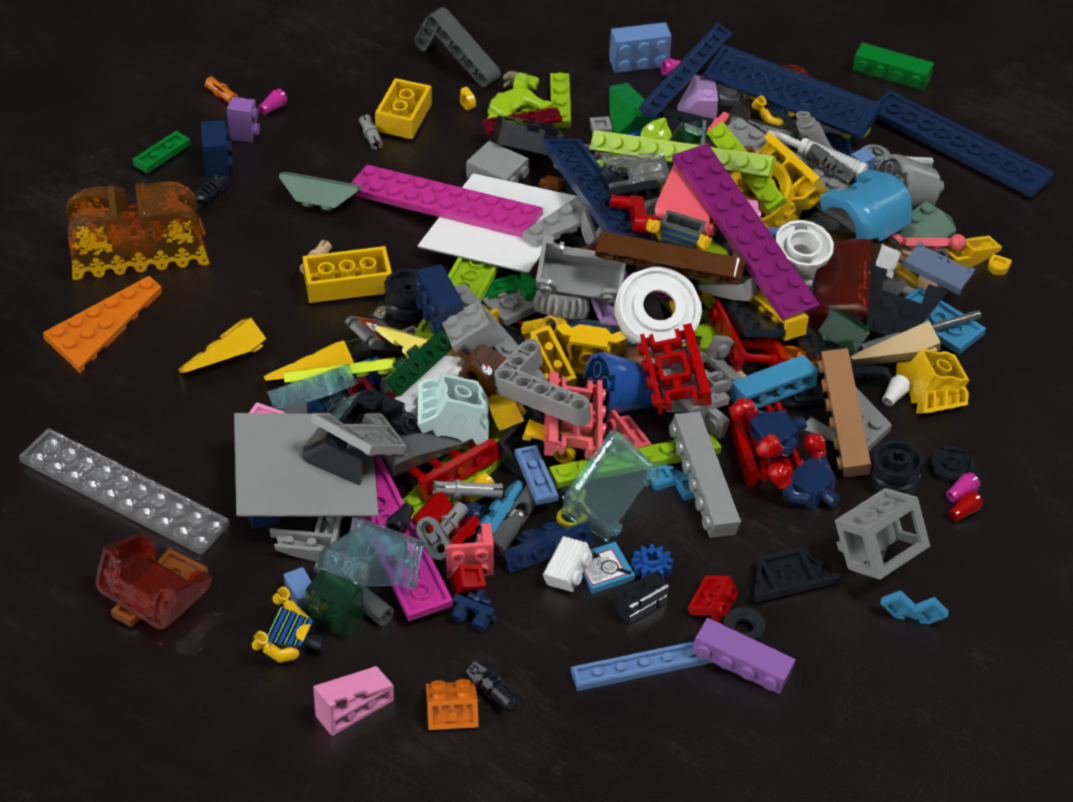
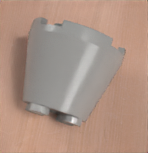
M901 154L884 156L875 171L892 174L904 183L911 196L912 211L925 201L935 206L939 194L944 189V183L940 181V176L936 169Z

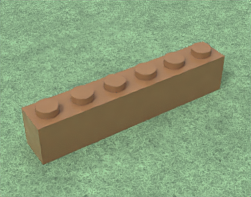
M848 348L822 351L821 360H818V369L820 374H824V379H821L823 393L827 392L828 398H825L826 411H831L832 416L829 418L830 431L835 432V437H832L833 448L839 452V456L836 457L837 468L842 470L843 478L869 475L871 462Z

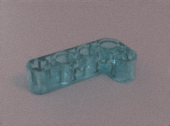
M348 363L275 388L267 393L272 407L282 411L284 410V404L310 402L354 386L356 382Z

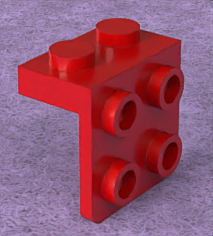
M436 492L413 516V522L417 526V523L424 517H432L440 522L441 518L451 511L453 505L443 492ZM476 515L462 518L459 521L458 528L453 532L451 531L448 535L452 544H461L465 539L474 535L476 532L474 529L481 523ZM433 526L428 528L429 534L433 532ZM444 545L439 548L440 553H443L445 550Z

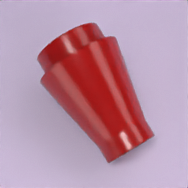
M975 491L965 492L955 506L949 510L950 517L958 522L960 519L980 511L983 505L982 498Z

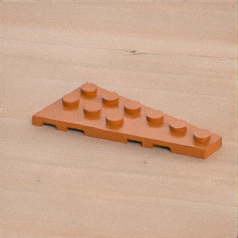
M147 276L43 332L44 339L81 373L85 369V365L89 361H93L102 348H107L127 328L126 324L130 320L134 321L138 317L139 311L147 308L162 293V288L154 279Z

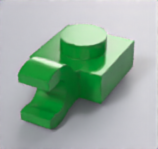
M520 272L521 276L519 279L521 282H518V289L525 301L532 300L536 291L539 290L536 287V278H531L530 272L529 274Z

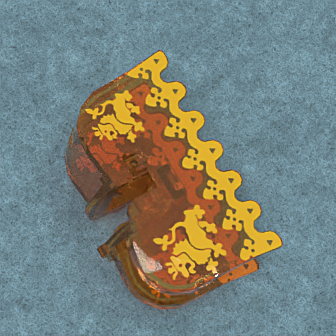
M172 181L146 185L145 182L135 183L136 204H127L125 190L121 187H114V184L91 187L77 192L66 204L72 280L82 279L87 271L92 272L94 277L100 278L105 275L107 269H112L116 275H123L127 267L130 266L134 267L138 273L145 272L149 264H154L158 270L167 269L170 262H175L179 268H185L192 259H195L199 265H209L210 260L203 240L206 232L194 193L189 187Z

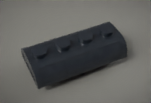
M530 409L523 415V422L513 425L497 441L499 459L511 473L519 477H524L515 457V449L537 445L543 460L548 456L544 455V444H542L540 439L531 438L530 441L522 439L529 419L539 422L536 416H533Z

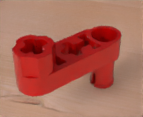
M611 194L609 207L628 209L633 233L654 235V233L646 230L648 219L653 221L657 219L656 216L646 215L643 196L630 195L626 197Z

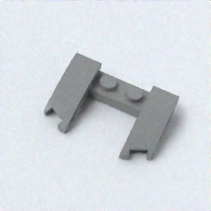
M745 266L740 284L698 280L699 290L722 298L749 301L758 292L757 283Z
M319 516L314 532L270 528L271 538H277L278 544H274L275 550L315 562L324 556H328L335 562L339 548L338 539L345 516Z

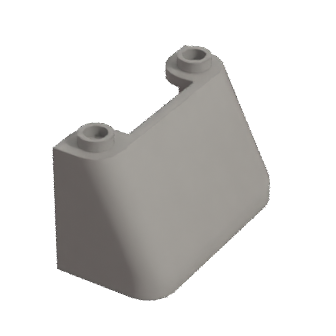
M543 235L536 287L545 294L554 292L602 299L607 303H615L619 288L624 280L626 264L598 258L595 256V251L565 247L564 242L561 241L560 245L556 244L554 236Z

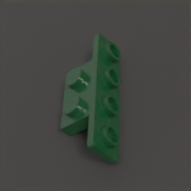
M443 330L438 331L420 346L414 344L406 350L407 356L404 358L401 356L392 363L393 368L387 373L389 376L385 378V382L396 396H401L453 349Z

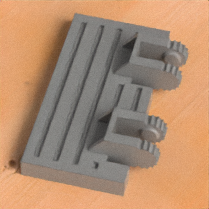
M686 346L673 350V353L685 350L686 356L689 358ZM664 352L657 354L649 353L652 365H655L654 356L664 355ZM700 352L702 362L704 363L708 356L705 352ZM682 363L662 367L664 376L685 372ZM722 371L706 372L711 390L712 405L703 406L701 401L698 402V405L694 406L692 397L679 399L689 413L698 411L702 413L728 405L730 397L725 392L730 390L732 382L729 379L723 380L724 373ZM692 374V382L682 384V386L695 385L696 392H699L695 376Z

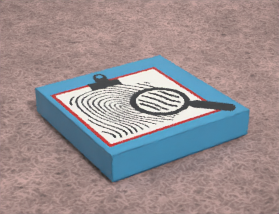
M616 542L590 550L592 560L589 566H585L582 578L592 594L635 580V574Z

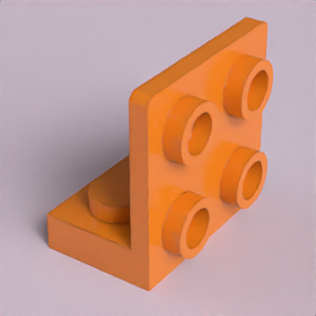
M459 679L456 682L446 683L445 681L437 680L431 682V684H426L429 730L478 727V701L473 681Z

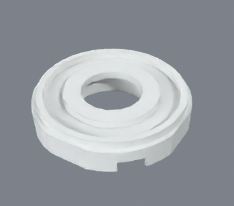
M650 267L631 274L622 283L615 299L614 315L622 333L631 343H640V334H644L645 338L649 337V334H653L654 340L657 342L675 338L674 329L679 328V331H682L684 324L692 323L695 332L701 319L702 305L693 284L684 275L665 267ZM657 291L670 296L675 303V312L672 317L659 321L648 316L643 306L644 299L648 294Z

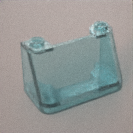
M613 429L568 489L564 498L562 514L577 523L587 521L591 532L609 542L613 535L617 537L623 528L621 524L622 517L644 486L654 485L660 476L658 467L623 434Z

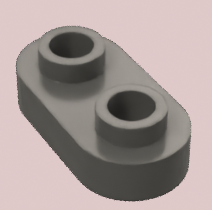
M432 517L422 518L416 526L420 540L433 559L439 561L446 560V545H451L452 542L437 519ZM433 526V532L429 534L428 528ZM444 545L445 550L443 553H440L439 548Z

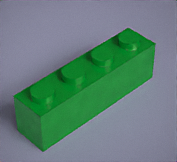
M862 43L855 54L853 70L925 90L931 79L934 63Z

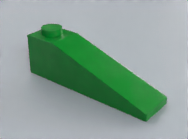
M628 83L609 86L610 123L613 133L627 135L643 129L653 121L638 109L645 99Z

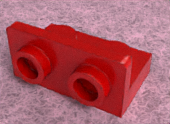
M706 575L687 608L690 615L711 616L713 621L722 624L725 615L738 594L731 577Z

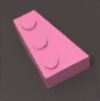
M377 666L313 686L316 717L332 736L394 701L393 684Z

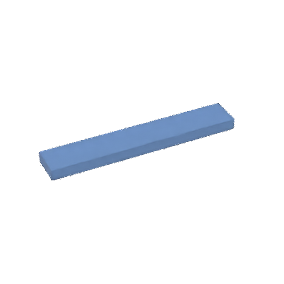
M693 641L571 667V675L577 691L713 662L702 659L692 653L695 642Z

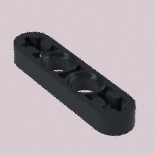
M851 365L853 376L857 374L864 375L862 378H854L856 387H885L891 380L889 369L884 366ZM818 371L817 382H821V379H824V374H820Z

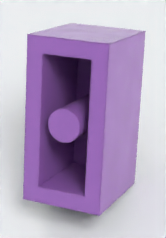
M232 97L227 107L231 140L252 143L255 136L259 134L260 124H257L259 110L256 108L255 100Z

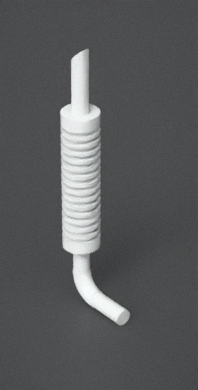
M767 132V134L771 132L779 141L798 148L797 153L806 158L808 151L810 152L811 145L816 144L822 147L831 156L833 155L835 159H838L840 163L842 162L854 174L855 179L856 175L868 169L867 163L853 157L850 158L846 154L832 150L808 138H803L800 141L781 132Z

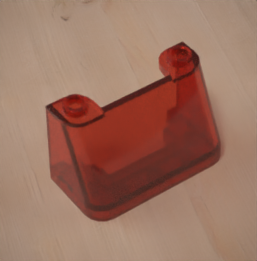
M858 238L833 241L832 257L827 264L818 268L815 273L814 297L820 306L817 310L807 313L811 317L810 325L861 330L867 317L869 306L871 240Z
M143 533L103 547L95 580L96 587L103 595L157 629H164L173 624L210 588L213 577L202 570L193 571L187 580L156 561V545L151 538Z

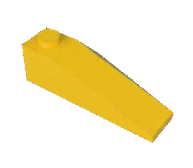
M252 318L242 319L220 336L221 340L218 339L209 344L204 353H198L178 370L180 373H185L249 351L254 353L263 346L261 342L266 340V337Z
M340 340L316 351L312 355L305 356L292 364L266 374L264 378L265 380L284 379V373L288 371L354 362L344 340Z

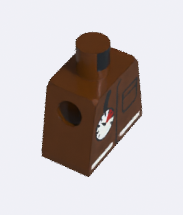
M465 344L462 345L456 353L458 357L465 361L460 370L461 375L465 379L478 381L485 394L489 396L497 390L494 372L507 358L485 344H480L473 350Z

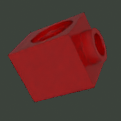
M482 564L458 566L451 576L454 596L458 594L468 598L469 592L477 594L480 589L486 587Z

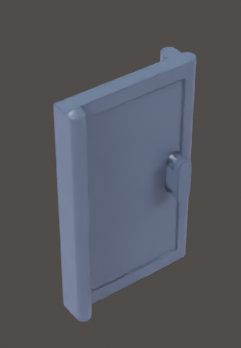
M919 241L902 266L960 295L961 290L972 277L975 269H969L923 246V243Z

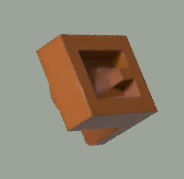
M546 175L545 179L540 180L539 188L562 193L566 179Z

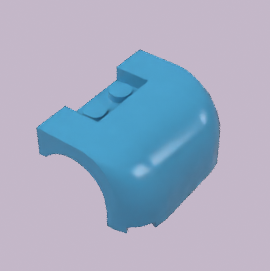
M867 169L856 175V183H853L849 188L841 191L831 189L820 195L821 211L825 212L830 207H839L852 217L856 231V242L866 243V239L878 238V241L884 240L912 222V200L910 193L901 180L889 173Z

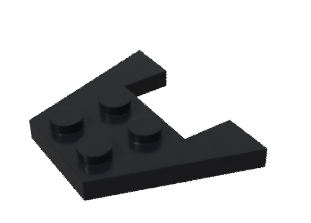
M868 263L866 330L881 336H888L897 332L900 334L923 324L948 293V290L928 284L922 303L881 290L888 269Z

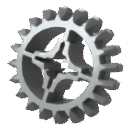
M539 290L536 291L534 296L533 309L542 314L569 319H585L590 311V299L588 297L554 292L545 294Z

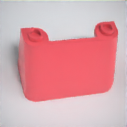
M673 164L656 203V219L662 222L666 211L670 210L705 221L706 224L702 234L712 238L716 234V224L676 165Z

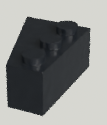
M498 115L492 138L498 145L505 148L511 146L520 150L548 155L542 148L543 139H563L564 135L551 123Z

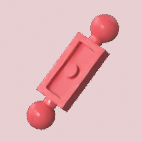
M896 233L889 236L895 238L900 243V247L910 246V250H914L919 241L923 243V246H930L931 250H939L943 246H951L952 249L958 251L962 250L966 245V239L961 234H955L951 238H902L901 235Z

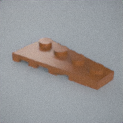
M169 548L111 610L112 617L129 626H133L207 575L208 567Z

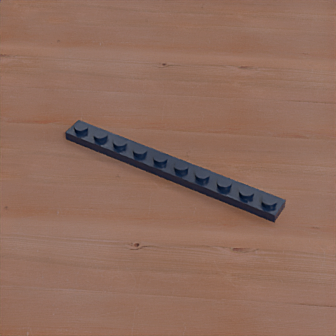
M717 22L642 102L638 109L654 121L730 38L732 33Z

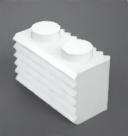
M563 536L543 573L546 584L573 592L576 585H579L582 580L585 566H589L592 560V553L588 544Z

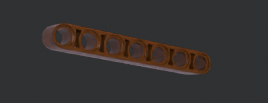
M610 232L599 233L595 256L601 259L646 268L665 267L675 270L682 275L728 284L741 283L745 261L738 257Z

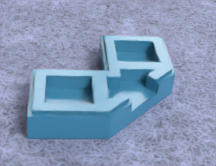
M666 464L645 470V477L654 491L675 485L684 501L695 498L694 493L689 489L687 473L675 470L673 466Z
M900 590L881 599V605L898 619L905 620V617L918 619L919 623L931 624L947 618L949 613L935 597L914 604Z

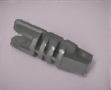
M816 144L811 145L810 152L808 151L806 155L807 159L825 171L826 174L831 175L830 177L839 180L845 185L852 180L854 174L842 162L840 163L838 159H835L833 155L831 156L822 147Z

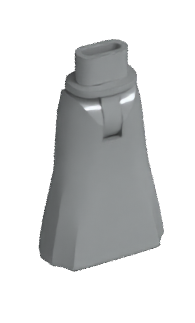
M799 111L796 113V125L798 126L801 141L803 138H808L811 141L835 150L827 140L820 123L814 117H811L809 112Z

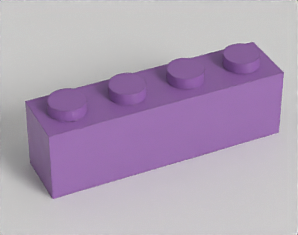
M709 618L706 619L695 638L692 653L700 658L707 659L723 669L730 670L778 694L784 688L796 660Z

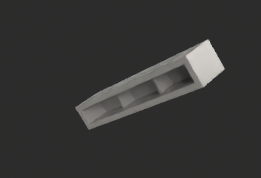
M700 411L675 414L672 424L669 425V432L671 437H674L676 452L682 459L683 472L687 473L689 489L696 498V508L701 512L703 528L707 529L710 538L736 535L741 521Z

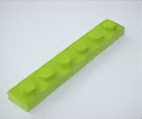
M723 121L707 132L708 137L717 148L747 152ZM741 174L746 185L770 214L787 203L785 197L769 178Z

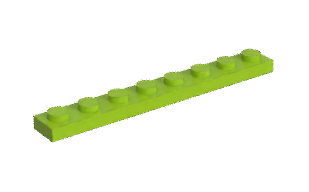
M711 432L708 433L715 453L720 454L721 445ZM673 440L602 455L599 457L598 462L593 461V458L551 466L548 472L556 489L567 485L573 486L647 470L665 464L682 462V459L676 452V443Z

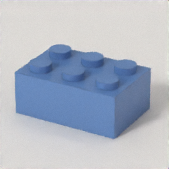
M666 22L611 29L609 60L614 73L661 67L662 61L670 58L672 36Z

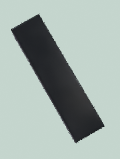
M657 179L608 188L607 200L610 203L611 194L626 197L630 195L643 196L644 200L659 197L661 185Z

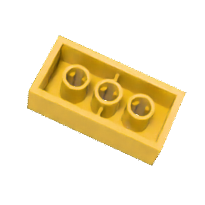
M385 246L302 256L303 273L309 303L385 294L384 282L387 276L392 273Z

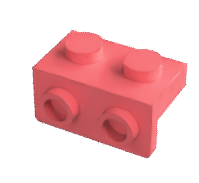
M610 410L606 421V428L624 451L652 445L630 415L620 417L615 410Z

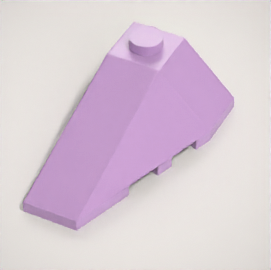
M695 75L677 105V110L715 119L718 106L715 81L708 80L704 76Z

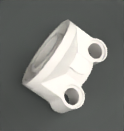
M804 220L790 221L781 226L776 233L775 240L805 284L811 289L816 270L827 264L832 257L834 243L830 234L823 227Z

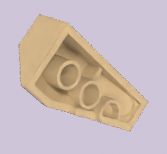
M927 321L851 355L850 361L851 365L865 366L912 360L919 350L930 349L938 352L941 342L930 321Z

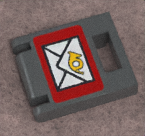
M349 316L346 319L345 324L364 342H369L368 346L371 349L403 353V346L392 344L375 330L377 326L389 327L383 320Z

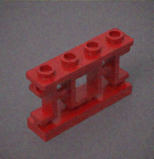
M692 323L684 324L682 331H679V328L674 329L675 338L655 342L653 334H649L647 338H645L644 334H640V343H637L639 356H644V360H641L643 372H648L649 377H646L648 390H653V394H650L653 408L657 407L659 415L663 414V409L672 410L671 401L692 397L694 406L698 405V402L701 401L703 406L712 405L711 390ZM682 340H685L689 358H687L685 350L673 353V350L683 348ZM648 347H651L652 354L664 352V355L654 356L655 365H652ZM683 364L685 372L664 376L663 366ZM692 374L695 376L699 392H696L695 385L682 386V384L692 382ZM657 381H660L661 388L674 387V389L664 391V399L661 398Z
M780 401L775 402V407L766 405V411L769 412L786 411V409L782 408ZM728 406L727 417L730 419L728 428L747 486H755L757 479H760L761 482L765 481L767 468L773 463L782 462L790 466L792 472L804 463L803 458L799 457V447L797 446L788 458L775 459L772 462H769L768 459L758 461L757 467L755 460H762L764 458L756 453L757 442L751 435L750 421L735 419L731 414L732 406Z

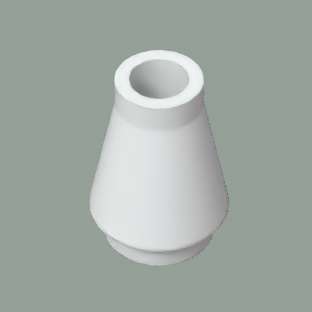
M903 375L892 377L882 402L892 407L895 402L909 392L910 381Z

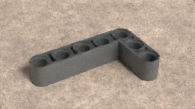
M441 7L426 17L415 36V44L420 50L425 51L441 40L480 86L486 87L500 78L501 73L496 64L446 8Z

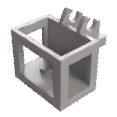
M884 488L835 520L840 541L837 542L838 550L844 553L848 569L879 580L930 547L918 497ZM910 511L916 534L903 531L899 518ZM897 540L914 544L887 563H883L882 558L885 557L886 547Z

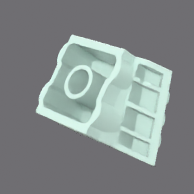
M443 373L439 380L429 378L418 383V427L423 434L433 430L437 437H453L460 439L462 443L473 438L476 445H479L489 439V399L478 381Z

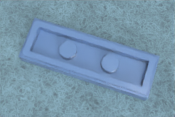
M537 445L515 449V457L536 505L558 501L559 495Z

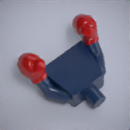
M740 398L731 408V414L735 419L750 421L751 435L758 444L756 453L760 457L768 459L769 462L774 461L780 456L789 457L799 445V431L807 428L806 421L802 416L791 420L784 410L776 412L761 411L757 409L756 404L750 399Z
M812 433L805 436L803 446L810 452L811 457L793 472L790 466L782 462L773 463L767 468L769 480L779 489H782V494L787 496L793 504L805 505L811 509H816L823 502L834 507L840 500V495L834 492L836 478L825 456L827 454L825 451V439L820 434Z

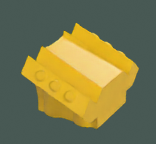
M566 322L555 327L557 340L563 352L568 356L567 360L574 373L584 374L585 366L592 354L608 352L623 357L624 351L628 348L627 337L621 331L611 334L606 328L581 324L571 328Z
M930 349L919 350L912 360L897 363L896 375H903L910 381L908 393L911 403H917V413H934L935 411H944L968 405L969 392L965 386L969 382V378L955 354L946 351L934 352Z

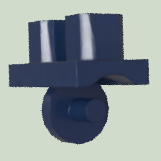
M480 589L477 594L469 592L468 598L455 594L453 598L455 606L452 617L456 621L465 623L468 615L472 614L475 616L472 622L473 627L485 631L490 622L495 624L498 617L494 615L495 610L490 607L492 600L486 598V590Z

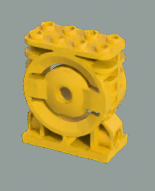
M769 132L764 136L767 143L755 153L771 155L777 158L772 178L769 179L776 188L775 182L779 183V191L785 197L787 203L770 214L748 186L743 195L746 199L758 201V210L764 216L763 218L760 217L766 228L781 227L790 221L799 220L801 211L811 209L821 200L820 195L826 193L827 190L820 177Z

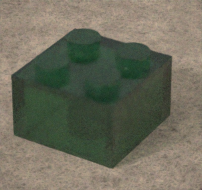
M835 305L818 332L821 333L820 337L829 343L834 341L840 345L838 349L848 348L849 354L855 355L871 328Z
M321 569L306 588L308 616L315 624L325 626L334 633L342 634L349 638L364 619L363 588Z

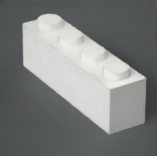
M444 356L408 390L394 399L405 403L404 413L411 412L415 416L416 423H418V383L429 378L439 380L442 373L464 378L460 373L464 361L459 357Z

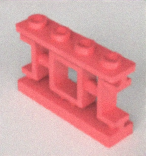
M550 371L547 378L548 382L583 395L589 401L593 394V403H589L591 421L584 426H576L545 413L544 455L553 456L555 451H559V454L563 455L566 446L585 449V458L590 459V456H593V461L598 462L600 455L604 454L606 449V441H603L606 431V424L603 423L606 407L602 406L606 390L602 389V380H597L596 384L588 380L586 388L567 386L566 377L562 376L559 379L558 372ZM558 423H559V431L571 433V434H564V433H562L561 436H560L559 441H558ZM593 428V438L580 436V434L590 436Z

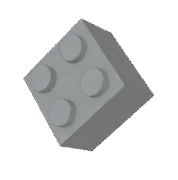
M479 300L468 305L464 310L449 317L442 323L450 344L456 353L464 344L473 350L480 344H485L492 348L502 341L492 317Z

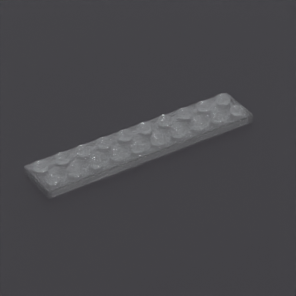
M49 428L19 455L21 463L200 555L230 526L229 519Z

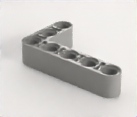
M534 339L525 340L495 370L496 388L501 396L576 426H584L590 423L591 412L587 397L532 376L543 363L539 341Z

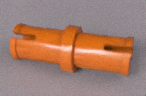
M214 77L206 79L205 86L212 90L216 97L222 98L230 103L232 97H238L226 84L220 83Z

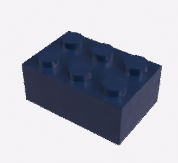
M442 264L417 270L418 279H415V286L418 291V296H416L417 307L422 309L425 321L430 323L432 334H436L440 330H443L446 334L442 323L463 310V301Z

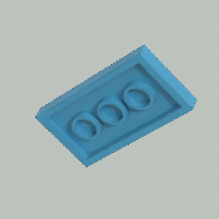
M919 286L905 298L922 303L926 290ZM941 300L925 322L930 321L932 324L963 315V313ZM972 320L935 331L942 345L959 355L985 335L986 328Z

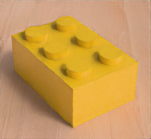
M395 78L375 112V126H377L379 132L413 139L432 105L431 86Z

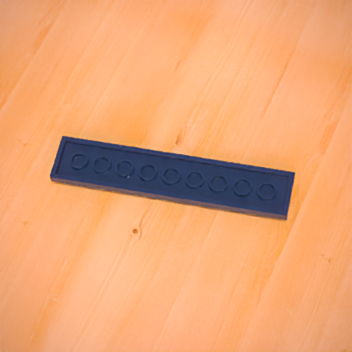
M727 45L722 46L703 74L708 80L715 81L718 84L754 98L762 95L767 103L796 114L799 111L809 112L811 117H814L819 123L859 139H863L882 110L880 103Z
M891 90L876 101L882 106V110L876 117L877 120L1031 198L1053 179V171Z
M543 139L542 148L604 232L646 240L652 239V235L632 232L628 209L609 207L607 189L615 186L600 173L601 166L580 139Z

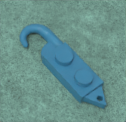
M517 480L512 483L505 491V497L502 500H495L490 505V512L480 520V527L475 532V543H477V534H481V524L491 523L492 534H494L523 488L521 481Z

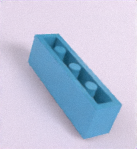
M804 355L792 358L732 381L730 400L735 403L740 398L752 400L756 404L757 409L815 387L819 369Z

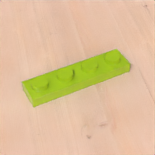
M550 73L551 102L553 103V108L557 107L562 116V122L552 124L556 127H571L569 73Z

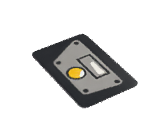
M380 301L369 314V317L384 321L389 315L385 308V302Z

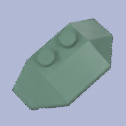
M283 172L279 175V178L296 201L302 202L303 206L314 207V204L321 205V209L333 210V208L342 205L361 191L363 185L291 172Z
M925 201L912 211V222L897 231L896 234L901 235L902 238H949L956 233V227L950 215Z

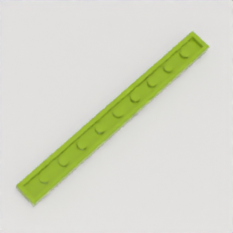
M594 130L589 149L601 153L674 163L672 161L674 154L700 145ZM711 147L728 172L734 171L741 174L772 178L776 157Z

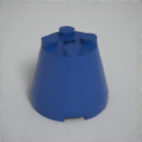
M608 352L591 355L585 366L583 378L587 379L586 385L588 380L593 381V384H596L597 380H602V389L606 390L605 399L602 402V406L606 407L604 419L608 418L610 410H615L621 415L650 408V394H653V390H648L646 377H649L648 372H643L641 363ZM593 394L590 398L589 403H593Z

